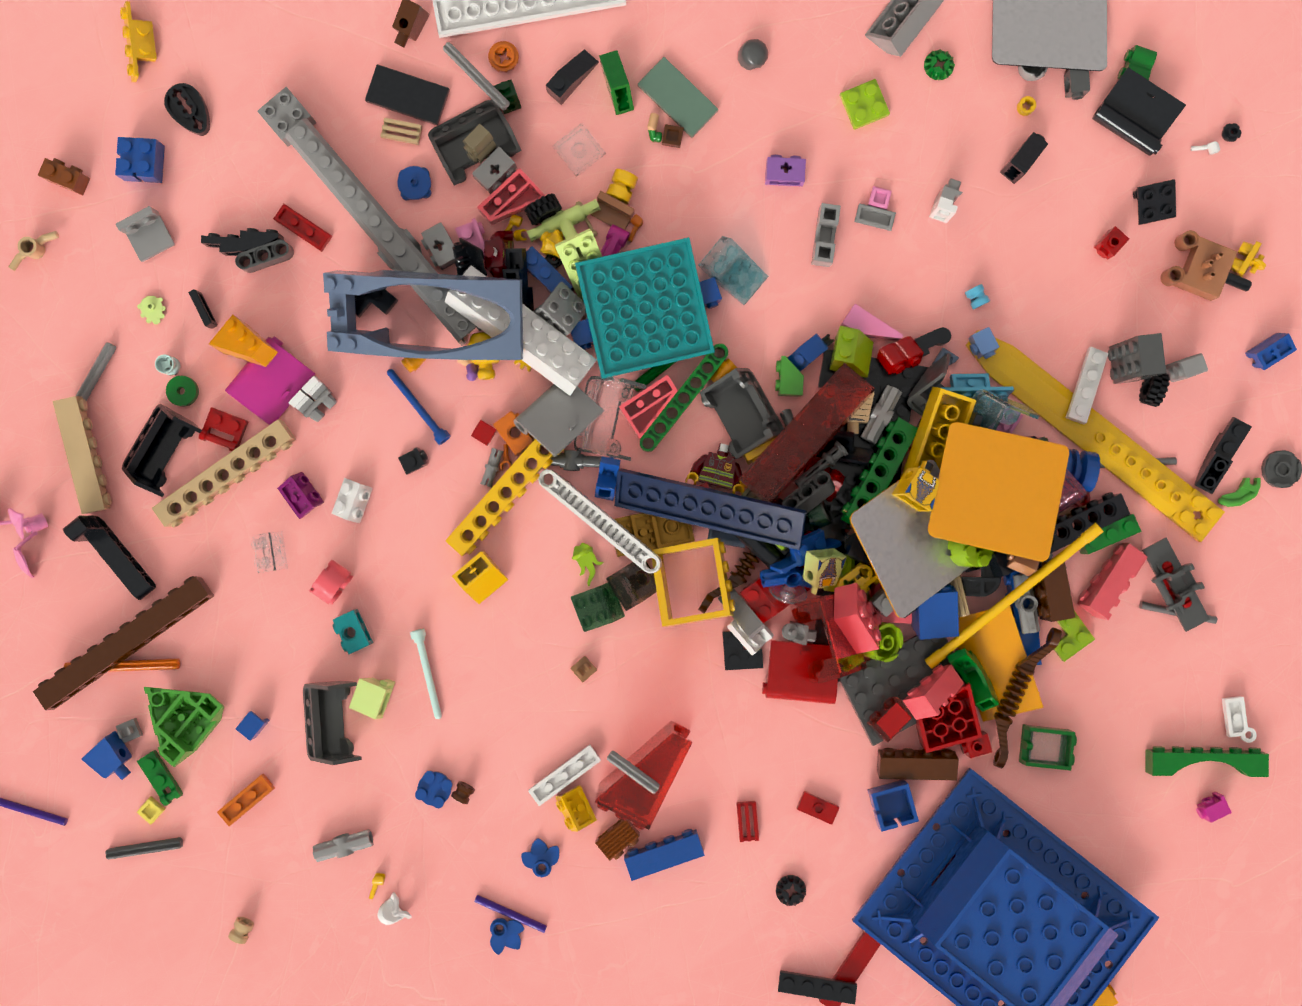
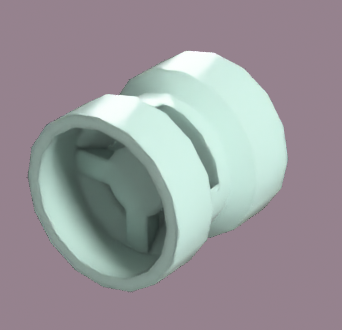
M163 354L155 360V368L160 373L171 376L180 371L181 364L175 357Z

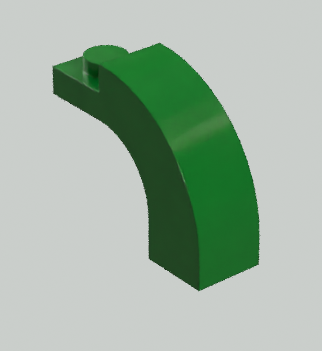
M964 648L947 656L949 663L961 674L966 684L970 683L974 703L979 710L984 712L999 705L990 679L971 650L967 651Z

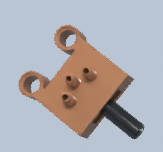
M1192 230L1179 235L1174 242L1175 247L1179 251L1190 249L1184 267L1173 266L1163 271L1160 277L1162 284L1165 286H1175L1209 301L1220 297L1224 284L1245 292L1249 291L1252 286L1250 280L1230 273L1237 251L1200 237L1197 232ZM1185 237L1188 238L1189 245L1185 243ZM1170 272L1175 275V280L1171 279Z

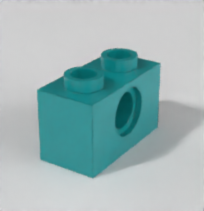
M358 609L333 619V629L337 635H340L342 640L341 646L345 652H348V655L374 643ZM349 627L355 630L354 637L348 635Z

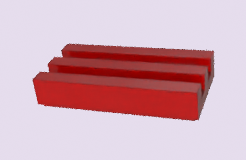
M756 801L737 802L740 842L759 841ZM743 806L745 808L747 836H743L741 807ZM748 806H752L754 825L753 836H751Z

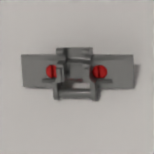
M1167 537L1142 549L1155 574V577L1151 579L1152 583L1156 584L1167 605V611L1174 610L1184 631L1187 632L1210 620L1195 592L1196 590L1204 589L1205 586L1202 582H1196L1190 571L1195 569L1193 564L1188 563L1181 566Z

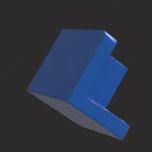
M250 711L235 729L251 741L260 734L270 720L268 718L262 720L254 712Z

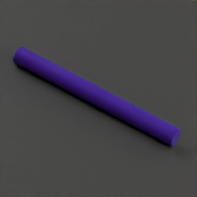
M0 798L1 807L63 826L68 822V818Z
M477 895L475 898V903L545 933L546 925L482 896Z

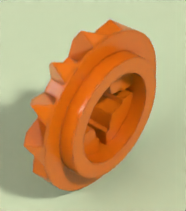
M500 41L490 48L488 59L491 66L498 72L504 71L507 73L511 69L514 70L518 63L519 54L517 48L512 43ZM507 52L506 55L509 59H505L501 64V58L499 56H503L504 53Z

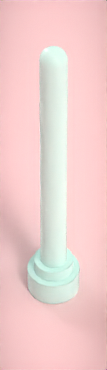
M425 628L410 632L411 640H414V643L417 644L435 719H441L442 713L424 644Z

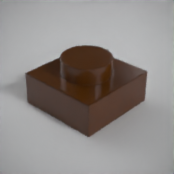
M665 124L662 145L680 148L684 127Z

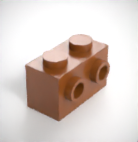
M44 158L38 176L46 181L82 196L90 181L89 177L82 174V169L73 165L70 168L66 167L65 162L53 158V161Z

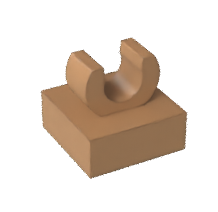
M583 656L570 668L582 683L597 671V668L586 656Z

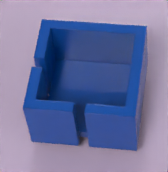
M118 137L117 155L120 158H116L115 175L124 181L142 182L143 180L148 183H162L165 145L157 139Z
M905 780L867 789L871 805L874 808L873 812L876 823L881 832L897 828L898 824L894 820L895 818H897L902 826L919 822L910 787Z

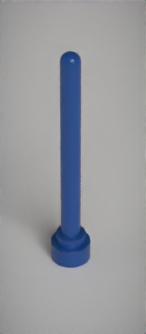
M393 369L387 370V375L434 432V440L437 444L442 445L451 437L448 431L439 428Z

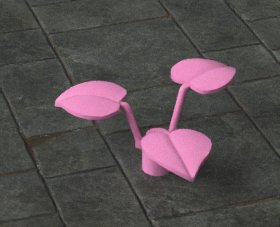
M8 508L10 520L0 521V525L13 524L21 539H24L23 528L27 533L31 532L28 537L13 548V552L20 569L29 577L34 578L35 576L30 573L26 559L21 552V547L33 536L38 535L37 531L47 528V521L42 513L33 517L23 518L24 514Z

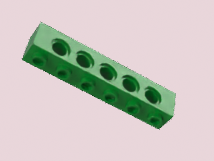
M900 417L888 423L885 429L887 434L885 437H881L876 447H878L876 454H872L868 469H864L859 477L861 480L859 486L856 485L850 494L852 499L850 502H846L841 512L843 515L841 520L851 525L850 516L859 509L857 502L859 501L864 505L888 488L916 435L917 427ZM892 437H896L899 444L894 443ZM884 453L890 456V460L885 459ZM875 469L880 470L881 477L876 475ZM866 485L872 487L873 493L867 491Z

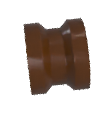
M458 781L457 789L452 792L451 797L462 804H468L470 801L469 797L475 792V789L465 782Z

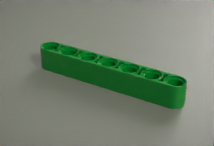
M724 344L714 345V351L722 349L724 356L718 358L714 353L707 354L640 439V447L643 451L652 452L655 450L720 365L726 360L728 348ZM706 363L710 364L713 371L705 373L702 366ZM694 378L699 379L701 386L693 388L690 381ZM680 394H687L689 401L681 403L678 399ZM668 409H675L677 416L669 418L666 414ZM656 424H664L666 430L663 433H657L654 429ZM646 438L653 440L654 445L652 448L648 449L643 446V441Z

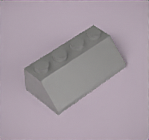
M891 0L866 32L865 36L887 54L901 57L944 0Z

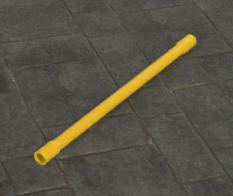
M1095 522L1080 537L961 631L959 636L954 637L925 659L927 665L931 669L937 666L947 655L1082 547L1102 534L1104 531Z

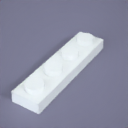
M1094 347L1087 349L1066 415L1067 419L1083 425L1087 423L1109 353Z
M589 744L528 789V792L538 806H541L599 763L601 758L591 744Z

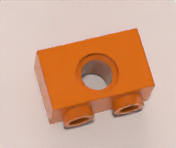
M510 411L495 422L493 426L515 456H519L534 441V437L529 433L525 435L522 432L517 438L511 436L512 429L516 428L513 420L519 416V413L514 414Z

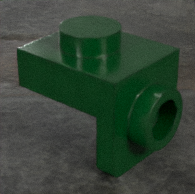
M512 79L494 85L510 102L507 109L503 110L504 114L521 109Z

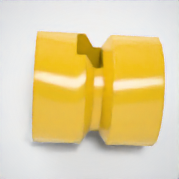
M615 169L611 179L613 184H609L606 194L625 204H629L632 196L631 190L635 188L638 177L628 171Z

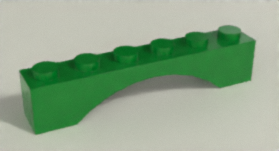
M1153 746V749H1145V772L1152 776H1173L1188 765L1198 762L1215 761L1226 763L1248 777H1269V754L1262 752L1261 748L1249 747L1248 750H1242L1239 747H1229V750H1223L1221 747H1210V750H1203V747H1191V750H1184V747L1172 746V749Z

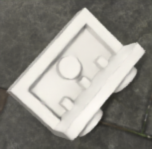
M344 478L331 514L348 521L360 523L373 488Z

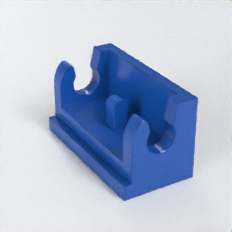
M1275 333L1245 352L1248 358L1255 360L1252 364L1253 367L1266 370L1295 352L1297 348L1289 333Z

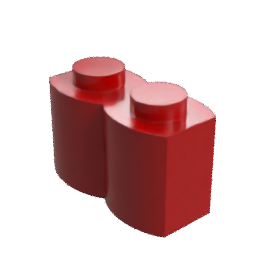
M908 336L879 349L877 359L888 374H899L905 368L919 365L924 352L914 339Z

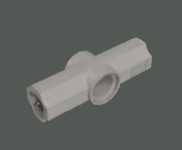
M889 385L886 386L878 403L874 405L870 412V419L860 436L861 438L873 444L877 443L884 427L888 425L894 414L893 410L902 394L899 389Z
M1024 574L1013 575L1014 589L1030 576ZM1032 587L1015 601L1023 634L1040 631L1037 614L1038 601L1034 596ZM1028 598L1030 604L1027 608H1024L1023 601Z
M370 829L350 835L345 833L336 836L332 840L314 845L312 847L313 857L316 862H320L334 857L342 858L351 855L354 851L373 846V835Z

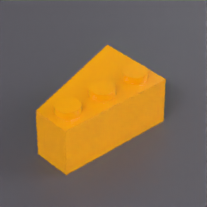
M233 314L209 342L210 346L223 354L232 355L264 367L278 353L248 324Z

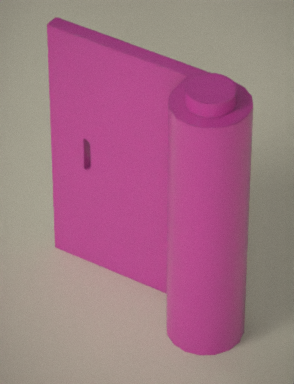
M275 336L273 338L268 337L265 340L278 352L266 367L247 362L225 389L230 396L269 425L280 418L290 404L288 402L315 375L312 370L282 347L284 343Z

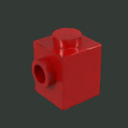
M1115 226L1108 230L1094 248L1099 256L1108 260L1115 256L1130 238Z
M983 730L981 731L983 738L960 744L962 753L966 754L969 758L993 752L988 734Z

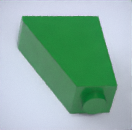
M618 50L599 55L615 114L619 115L633 111L634 106L630 85Z

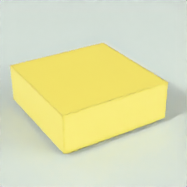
M151 796L137 813L151 825L166 809Z

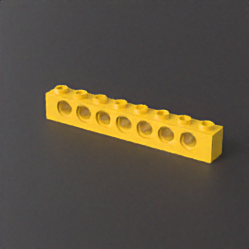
M536 439L445 540L461 556L470 555L477 548L475 544L478 540L483 541L490 532L487 530L492 525L495 527L502 520L500 517L504 511L509 512L515 505L513 501L517 497L521 498L527 492L526 486L530 482L533 484L540 477L538 473L542 468L546 470L553 462L551 460L553 455L550 452L547 455L541 452L542 445ZM531 458L537 460V467L535 469H531L528 465ZM519 472L525 477L523 483L516 481V474ZM505 487H509L512 490L509 498L503 494ZM493 501L499 504L497 512H494L490 507ZM480 515L486 518V524L484 526H481L478 523V517ZM467 530L473 532L474 537L472 540L466 538L465 533Z

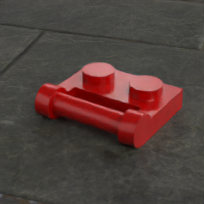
M211 407L198 438L229 448V451L232 452L240 446L249 421ZM214 428L234 436V439L229 441L211 434L210 431Z

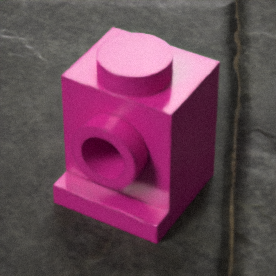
M1217 792L1212 793L1213 797L1210 796L1202 799V802L1197 804L1198 808H1196L1199 817L1210 823L1232 813L1224 795Z

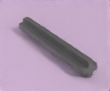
M178 837L109 848L105 851L106 859L110 860L180 849L183 847V839Z

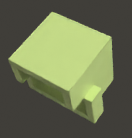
M373 677L359 678L349 708L373 719L383 718L395 681L390 679L380 681Z

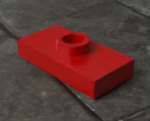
M803 791L796 807L797 810L831 825L840 808L838 805L806 791Z

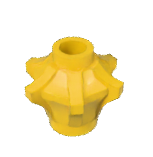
M558 229L550 233L548 231L544 232L540 238L542 241L540 252L545 255L557 256L560 259L555 244L564 241L562 232Z

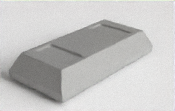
M859 203L854 222L892 231L896 212Z

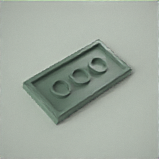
M665 57L638 83V87L680 127H684V131L691 138L719 110Z

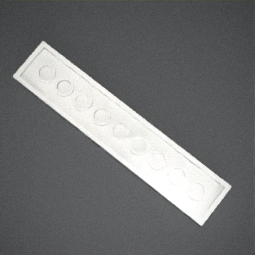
M432 0L439 38L627 5L626 0Z

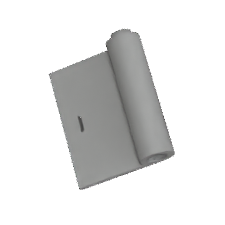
M553 384L516 417L513 422L519 431L525 435L528 433L532 435L556 457L592 424L604 410L578 386L570 396Z

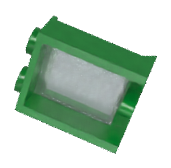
M1023 724L1019 762L1025 766L1071 771L1075 762L1074 746L1077 743L1075 732L1069 729Z

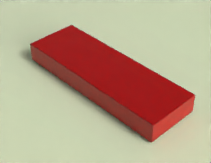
M284 203L273 218L276 222L321 252L333 237Z

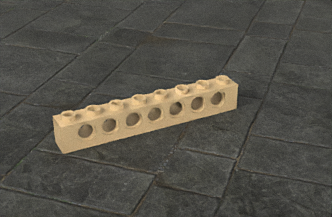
M278 419L151 509L164 527L175 528L183 523L182 519L186 516L191 517L199 511V507L212 503L216 495H222L229 491V486L242 482L246 478V474L259 470L263 462L266 460L269 462L277 457L276 453L289 449L296 438L285 422ZM272 437H275L276 444L275 446L271 447L269 445V440ZM256 448L260 450L258 458L254 457V450ZM241 459L245 463L242 469L238 467V462ZM225 470H227L229 473V476L226 480H224L222 477V474ZM209 481L213 484V488L210 491L207 489ZM193 492L197 494V499L195 502L191 500V495ZM178 503L181 505V511L179 513H177L175 510V507Z

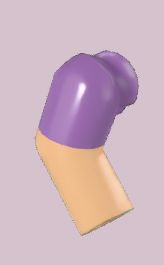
M458 360V363L466 367L468 373L466 378L469 381H475L478 377V365L473 364L471 360Z

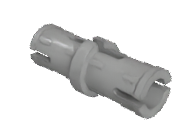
M495 448L491 449L489 460L484 466L486 469L480 482L481 485L485 486L489 478L487 486L491 488L496 472H499L500 468H498L504 452L498 450L495 457L497 451Z

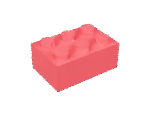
M858 583L834 588V620L856 654L878 650L879 641L882 639L879 630L881 618L879 613L874 611L872 602L868 601L865 591L861 590Z

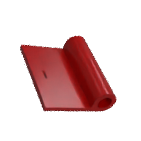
M771 640L768 679L762 684V694H765V698L835 704L840 646L802 645L795 642Z

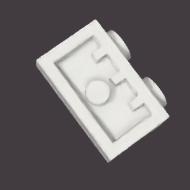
M735 619L727 626L751 655L757 653L767 641L774 637V634L767 626L752 639L748 637Z

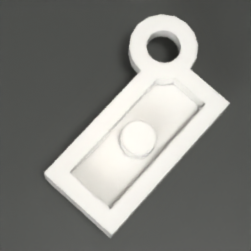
M1244 697L1222 698L1226 736H1240L1244 742H1253L1257 734L1253 728L1248 727ZM1248 731L1251 732L1250 738H1246L1245 736L1246 732Z

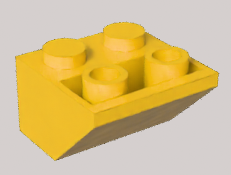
M485 551L479 552L452 575L459 586L478 604L482 603L509 580Z

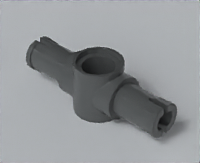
M564 450V453L551 458L553 460L551 466H560V468L566 471H580L584 467L600 468L601 456H584V454H581V451Z

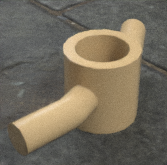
M49 232L37 239L29 236L21 238L17 244L19 253L15 255L8 268L16 271L22 260L26 257L32 259L42 258L45 254L44 243L59 238L58 232ZM34 245L33 250L30 251V246Z

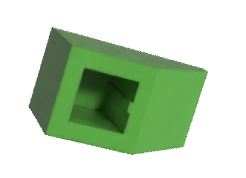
M781 356L780 361H776V372H779V380H775V391H778V396H803V374L786 356Z

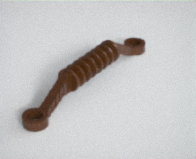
M779 480L773 491L779 496L786 484ZM743 551L746 559H738L742 563L741 566L735 564L738 572H730L731 575L728 580H731L733 589L747 583L744 575L751 576V573L748 571L749 568L755 570L752 562H760L752 551L750 553ZM720 587L706 595L698 608L700 612L704 614L713 599L721 595Z
M1052 627L1046 638V644L1015 665L1019 672H1012L1016 679H1009L1013 686H1006L1010 693H1003V696L1007 699L1000 700V703L1004 706H998L997 709L1001 713L996 712L994 714L1000 748L995 753L993 765L1002 769L1008 759L1007 731L1013 723L1009 716H1016L1013 710H1018L1019 706L1015 702H1022L1018 695L1025 696V692L1021 689H1028V685L1024 682H1031V678L1027 675H1034L1037 663L1058 646L1062 631Z

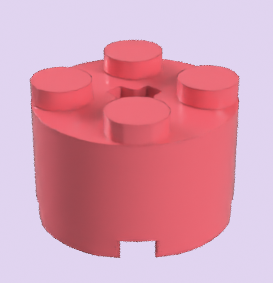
M331 560L328 563V567L315 580L309 592L325 603L333 605L342 593L340 588L344 589L353 576L350 575V571L334 560Z

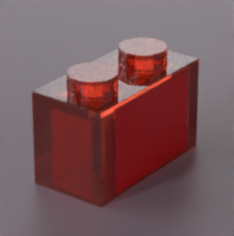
M898 697L888 698L883 703L884 707L879 712L875 711L869 717L870 721L867 723L887 743L914 717L905 703Z

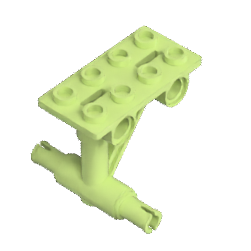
M596 199L582 206L575 205L569 209L561 210L554 216L543 220L541 225L526 231L531 242L541 238L546 231L550 233L558 229L562 232L565 240L555 244V248L577 296L582 301L583 298L575 263L602 257V254L591 229L578 234L573 225L584 221L586 216L601 210Z

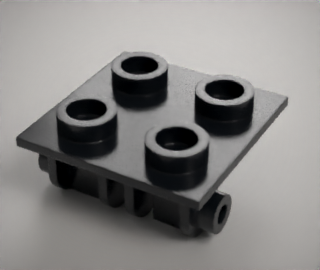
M1175 179L1137 187L1136 191H1133V198L1138 200V225L1176 217Z
M459 238L460 242L454 243L452 247L457 275H463L472 265L487 277L482 250Z

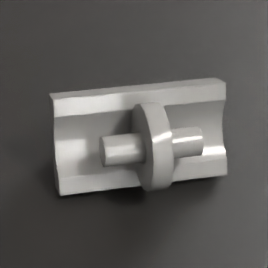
M790 621V623L785 624L782 628V635L787 640L806 645L807 641H816L817 630L809 629L808 625Z

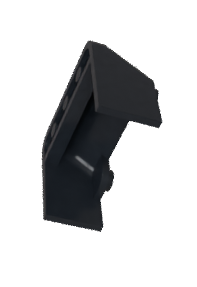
M158 404L122 464V471L134 485L163 497L164 493L160 487L165 484L167 479L163 471L182 438L187 439L192 437L195 431L200 433L202 430L191 420L162 404Z

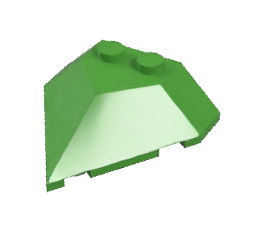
M144 687L150 704L148 708L154 733L159 741V754L171 766L176 767L197 751L222 718L224 705L209 693Z

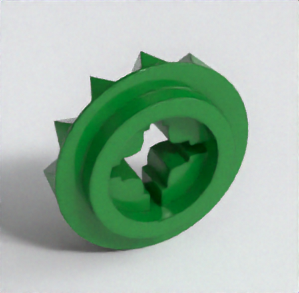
M941 49L932 51L924 61L926 74L934 80L947 79L955 67L954 57H951L948 51L945 52ZM937 60L945 62L942 66L943 69L940 66L934 67Z

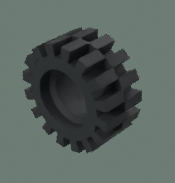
M551 193L532 202L526 207L525 213L532 225H538L539 223L542 224L543 220L561 211L562 206L555 194Z
M1164 373L1144 379V382L1141 384L1142 388H1140V403L1153 407L1160 406L1163 398L1166 397L1165 393L1168 392L1167 387L1170 384L1169 374Z

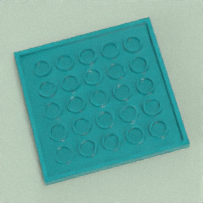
M689 237L575 263L601 379L715 353Z

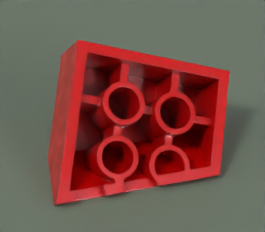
M970 683L961 687L955 696L947 698L949 703L946 706L941 705L939 708L941 713L938 716L918 719L916 721L920 745L926 753L983 738Z

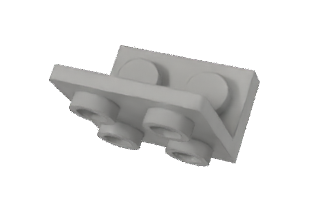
M151 206L115 224L120 232L127 235L141 262L175 246L159 212Z
M560 282L544 303L533 312L567 336L584 316L586 310L584 302L568 286Z

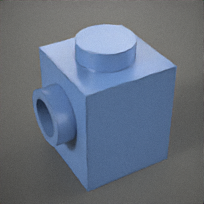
M990 327L968 338L971 343L970 350L974 356L977 355L978 359L981 357L987 359L996 354L995 351L999 348Z

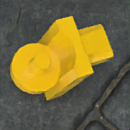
M1258 241L1254 245L1248 242L1242 243L1238 253L1247 258L1243 261L1235 257L1231 267L1232 271L1238 273L1237 276L1243 278L1249 266L1252 267L1250 272L1253 274L1257 270L1265 269L1266 264L1263 262L1265 256L1260 254L1258 258H1255L1262 243Z

